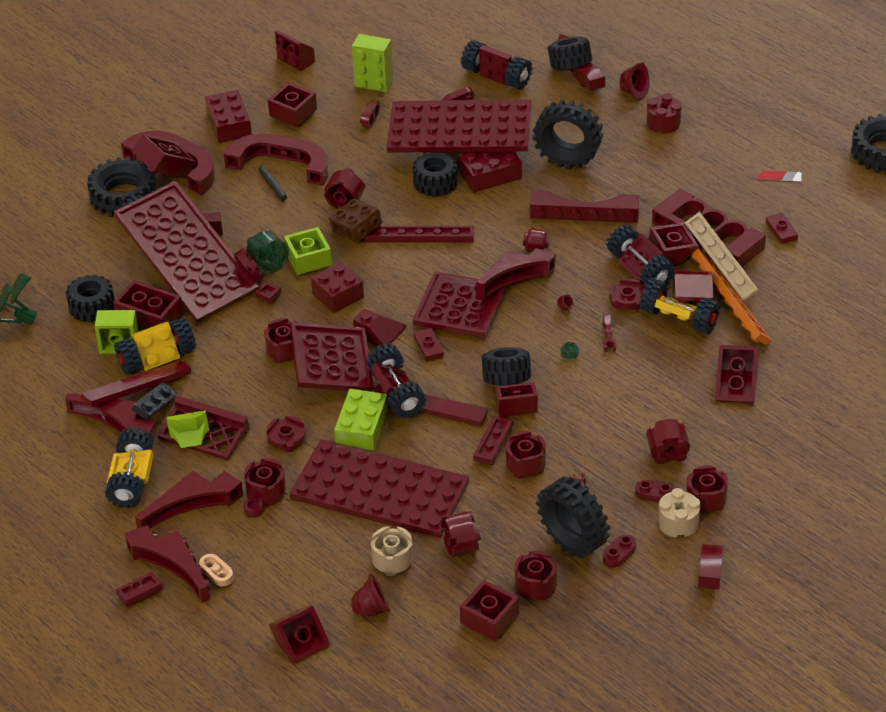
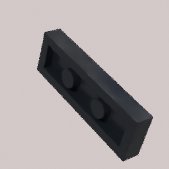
M161 383L137 401L131 410L145 420H149L172 402L178 393L172 390L170 386Z

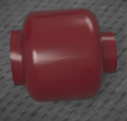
M531 228L528 232H525L522 246H525V250L528 252H533L536 248L544 250V248L548 249L550 238H547L546 231Z

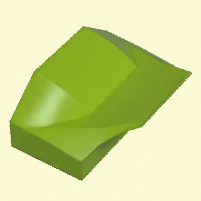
M206 411L167 417L170 437L176 440L180 448L202 445L204 436L209 431Z

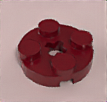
M241 248L234 254L256 283L265 277L244 248Z
M629 278L621 279L617 284L614 282L609 289V299L612 302V306L614 308L639 310L640 296L643 294L642 290L645 289V286H641V282Z
M285 416V419L282 420L276 418L267 426L268 444L278 449H284L287 452L294 451L306 438L304 423L293 416Z

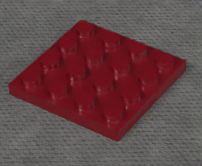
M434 271L413 317V325L486 338L505 293L506 286L480 300L476 299V291L474 290L475 283L479 279Z
M291 322L289 328L297 387L344 391L355 389L373 392V377L366 364V358H369L367 356L369 351L365 328Z

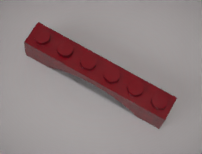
M531 191L530 218L638 223L640 195L621 194L604 201L579 202L564 199L550 191Z

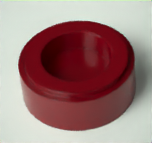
M253 498L245 501L244 513L248 517L254 518L263 514L264 503Z

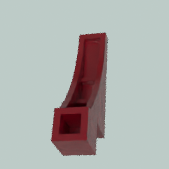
M537 248L528 256L507 251L476 281L474 286L476 299L483 300L494 291L518 281L548 277L555 270L556 253Z
M67 393L65 397L67 412L101 421L119 433H122L123 429L127 430L129 427L134 430V427H138L137 430L139 431L142 428L144 433L148 431L150 433L149 436L152 435L153 440H155V422L143 420V417L131 410L136 401L115 399L90 407L81 399V395Z
M192 471L135 516L137 529L146 525L151 529L171 517L199 508L219 505L230 507L243 496L242 482L226 471L214 477L211 482Z
M146 525L125 533L127 548L133 560H143L169 570L186 582L202 603L210 600L208 592L211 591L208 579L203 578L204 574L201 566L196 565L195 555L193 551L189 552L188 542L185 537H181L179 531L157 538L156 533L151 532L149 526Z

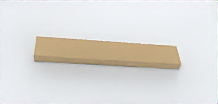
M700 212L684 222L744 303L760 292Z

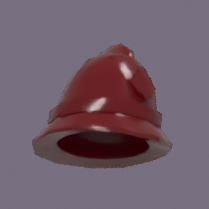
M644 62L629 67L620 75V88L624 92L632 93L636 99L644 98L649 90V73Z
M372 572L369 573L368 580L364 583V586L356 591L351 599L352 610L357 615L373 616L378 612L391 611L382 589Z

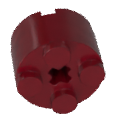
M669 93L648 99L646 115L648 128L654 132H657V130L663 131L662 133L676 131L681 124L682 105L680 101Z
M352 169L338 170L332 174L324 188V198L333 208H342L353 198L360 200L366 185L354 174Z
M287 318L273 320L268 324V328L264 330L266 352L276 363L294 359L289 328L291 322Z
M664 419L656 422L654 428L647 430L646 436L651 456L657 464H664L669 460L684 461L687 458V454L690 451V443L684 423L680 424L676 419Z
M528 431L513 434L510 440L506 442V466L508 470L519 479L544 472L546 465V443L544 439L538 434L537 436L531 435V432Z
M263 458L260 462H251L245 468L244 479L248 499L253 498L262 501L268 506H273L284 496L286 492L285 472L280 462L271 458Z
M710 465L694 468L693 472L687 476L686 492L700 500V512H711L724 508L728 489V477L725 472H720L716 470V467Z
M465 511L441 518V529L445 528V535H442L448 554L452 555V557L479 550L478 541L481 540L479 529L474 528L472 511Z
M530 551L525 556L522 554L515 562V587L517 593L531 599H548L557 586L556 562L552 560L550 554L543 551Z

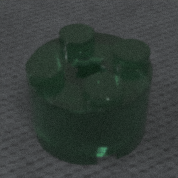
M272 230L261 231L247 239L246 252L258 265L260 271L265 273L276 272L282 268L284 260L288 259L289 249L287 245Z

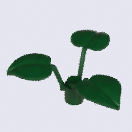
M21 273L16 278L12 289L10 284L6 283L0 294V312L6 304L15 309L14 316L16 319H0V322L18 324L25 322L29 325L33 324L37 311L30 309L17 300L20 292L32 277ZM10 294H12L10 297V302H8L7 299L10 296Z

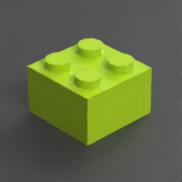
M319 227L284 236L285 253L297 275L332 266L331 249Z
M97 310L95 331L99 354H116L114 343L127 338H131L133 341L132 334L138 332L135 310Z

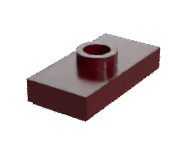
M783 213L766 217L767 225L781 244L798 239L797 232Z
M432 328L414 332V338L426 361L444 357V351Z
M150 572L116 589V594L123 604L128 607L162 590L163 585L156 575Z

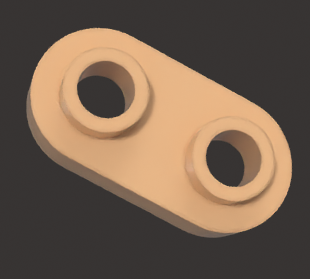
M206 554L201 557L199 564L203 574L215 585L227 586L232 583L233 571L223 560L215 554Z

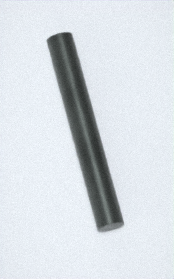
M260 166L258 171L281 201H285L287 199L286 194L266 168Z

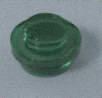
M566 342L562 345L560 354L566 359H574L579 355V348L574 342Z

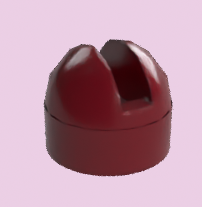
M565 294L558 298L557 306L562 310H568L573 307L574 302L570 295Z

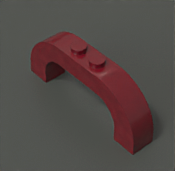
M146 131L135 134L121 143L123 157H131V160L135 161L137 156L132 150L143 134L175 141L196 161L193 167L195 169L187 175L188 189L203 195L214 183L215 171L211 154L204 148L173 133Z
M252 134L234 141L224 152L225 168L242 171L250 159L268 156L308 165L306 168L307 183L324 186L328 179L326 153L321 147L309 141L272 134Z

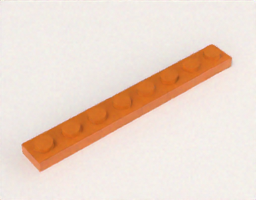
M698 245V249L691 254V257L700 263L699 268L702 271H711L713 284L717 286L715 288L716 291L725 297L724 302L733 308V314L742 320L741 325L747 331H750V337L756 343L761 342L767 345L771 338L704 248Z

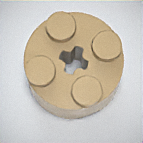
M675 488L672 492L665 494L659 501L658 522L661 531L671 537H678V535L687 537L697 531L700 517V500L680 488Z
M390 526L377 530L373 534L371 541L373 565L378 570L385 572L386 575L394 576L413 564V545L410 533L402 527L390 529Z

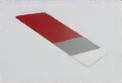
M763 170L756 179L801 181V172Z

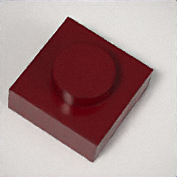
M265 281L255 291V297L271 304L281 294V287Z

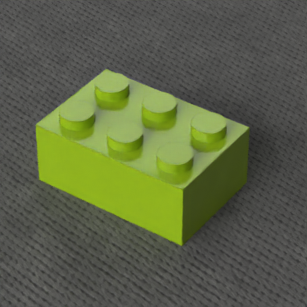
M358 34L352 44L355 87L387 92L393 82L391 39Z
M349 389L334 429L335 443L374 452L388 413L387 394Z

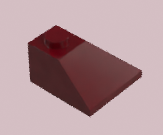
M363 309L353 319V327L365 328L367 342L376 346L380 345V347H383L384 343L387 346L389 343L391 344L407 328L401 322L367 309Z

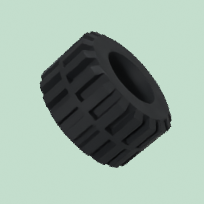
M578 36L560 39L547 47L552 69H575L590 63L593 59L589 39L586 37Z
M430 152L429 154L425 153L423 156H419L414 161L413 184L419 193L426 196L431 195L432 197L443 196L444 194H449L457 186V162L452 156H448L446 153L442 154V152Z
M81 276L67 286L68 308L74 319H80L81 322L96 321L97 310H114L113 287L110 281L104 279L103 276Z
M514 347L490 350L481 356L483 381L486 383L504 386L519 384L531 378L530 353L524 349Z

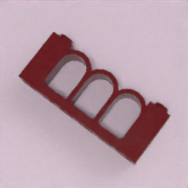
M681 188L652 209V223L656 226L684 223L683 217L691 214L696 215L700 212L709 225L718 226L714 229V232L721 241L730 236L738 237L729 245L725 243L724 245L741 267L765 249V234L752 227L748 229L743 222L737 220L728 221V217L723 211L717 209L708 210V206L703 200L695 199L692 194ZM692 234V236H693V238L695 239L696 243H697L699 246H701V244L698 242V240H697V239L695 238V236Z

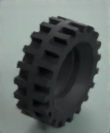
M560 100L558 105L552 102L550 107L546 106L533 128L534 135L532 138L533 141H537L535 148L542 150L540 155L542 157L546 155L549 158V163L552 161L557 162V167H561L562 164L566 165L567 169H571L572 165L580 168L582 163L587 165L590 159L593 160L603 138V132H601L603 126L602 124H597L598 116L593 117L591 115L593 110L590 108L585 110L582 103L579 106L574 105L573 100H570L569 104H565L564 100ZM565 121L578 126L584 135V140L576 144L561 140L555 133L554 124Z
M878 114L876 118L868 116L867 121L864 119L860 120V124H856L855 130H853L851 153H853L854 160L858 159L857 164L860 166L864 164L867 170L872 168L875 169V173L885 171L886 174V149H879L871 145L875 142L886 141V117H883L882 114Z
M117 157L116 161L109 159L106 160L107 163L104 165L102 163L98 164V169L93 168L91 170L92 175H88L87 185L90 203L94 209H99L102 215L108 213L109 217H113L114 211L124 207V202L128 203V198L132 200V196L137 197V195L144 197L156 191L155 174L147 169L148 166L146 164H141L137 159L133 161L131 157H127L126 160H121L120 157ZM129 184L138 187L127 193L116 194L108 192L111 188L118 185Z
M564 476L540 491L541 493L537 495L539 500L536 501V505L540 507L537 513L542 516L540 521L548 529L546 531L547 534L552 535L555 544L559 543L561 545V550L564 552L568 550L569 555L572 557L575 555L577 558L586 557L605 544L607 538L610 537V534L607 532L610 530V525L606 524L608 517L602 512L603 506L601 504L598 505L596 502L597 497L588 492L589 488L587 486L582 487L579 480L573 481L572 477L566 478Z

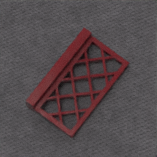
M181 396L176 397L174 401L175 407L169 415L175 416L178 413L187 414L206 411L209 427L218 425L221 429L211 433L208 431V434H205L203 441L210 439L212 444L205 447L197 445L186 448L224 460H229L242 435L247 434L250 429L246 416ZM166 420L157 435L158 439L179 445L175 439L166 435V432L169 430ZM231 430L238 431L235 436L227 438L226 432ZM220 434L224 435V440L214 443L212 437ZM225 444L229 446L226 453L217 450V447Z

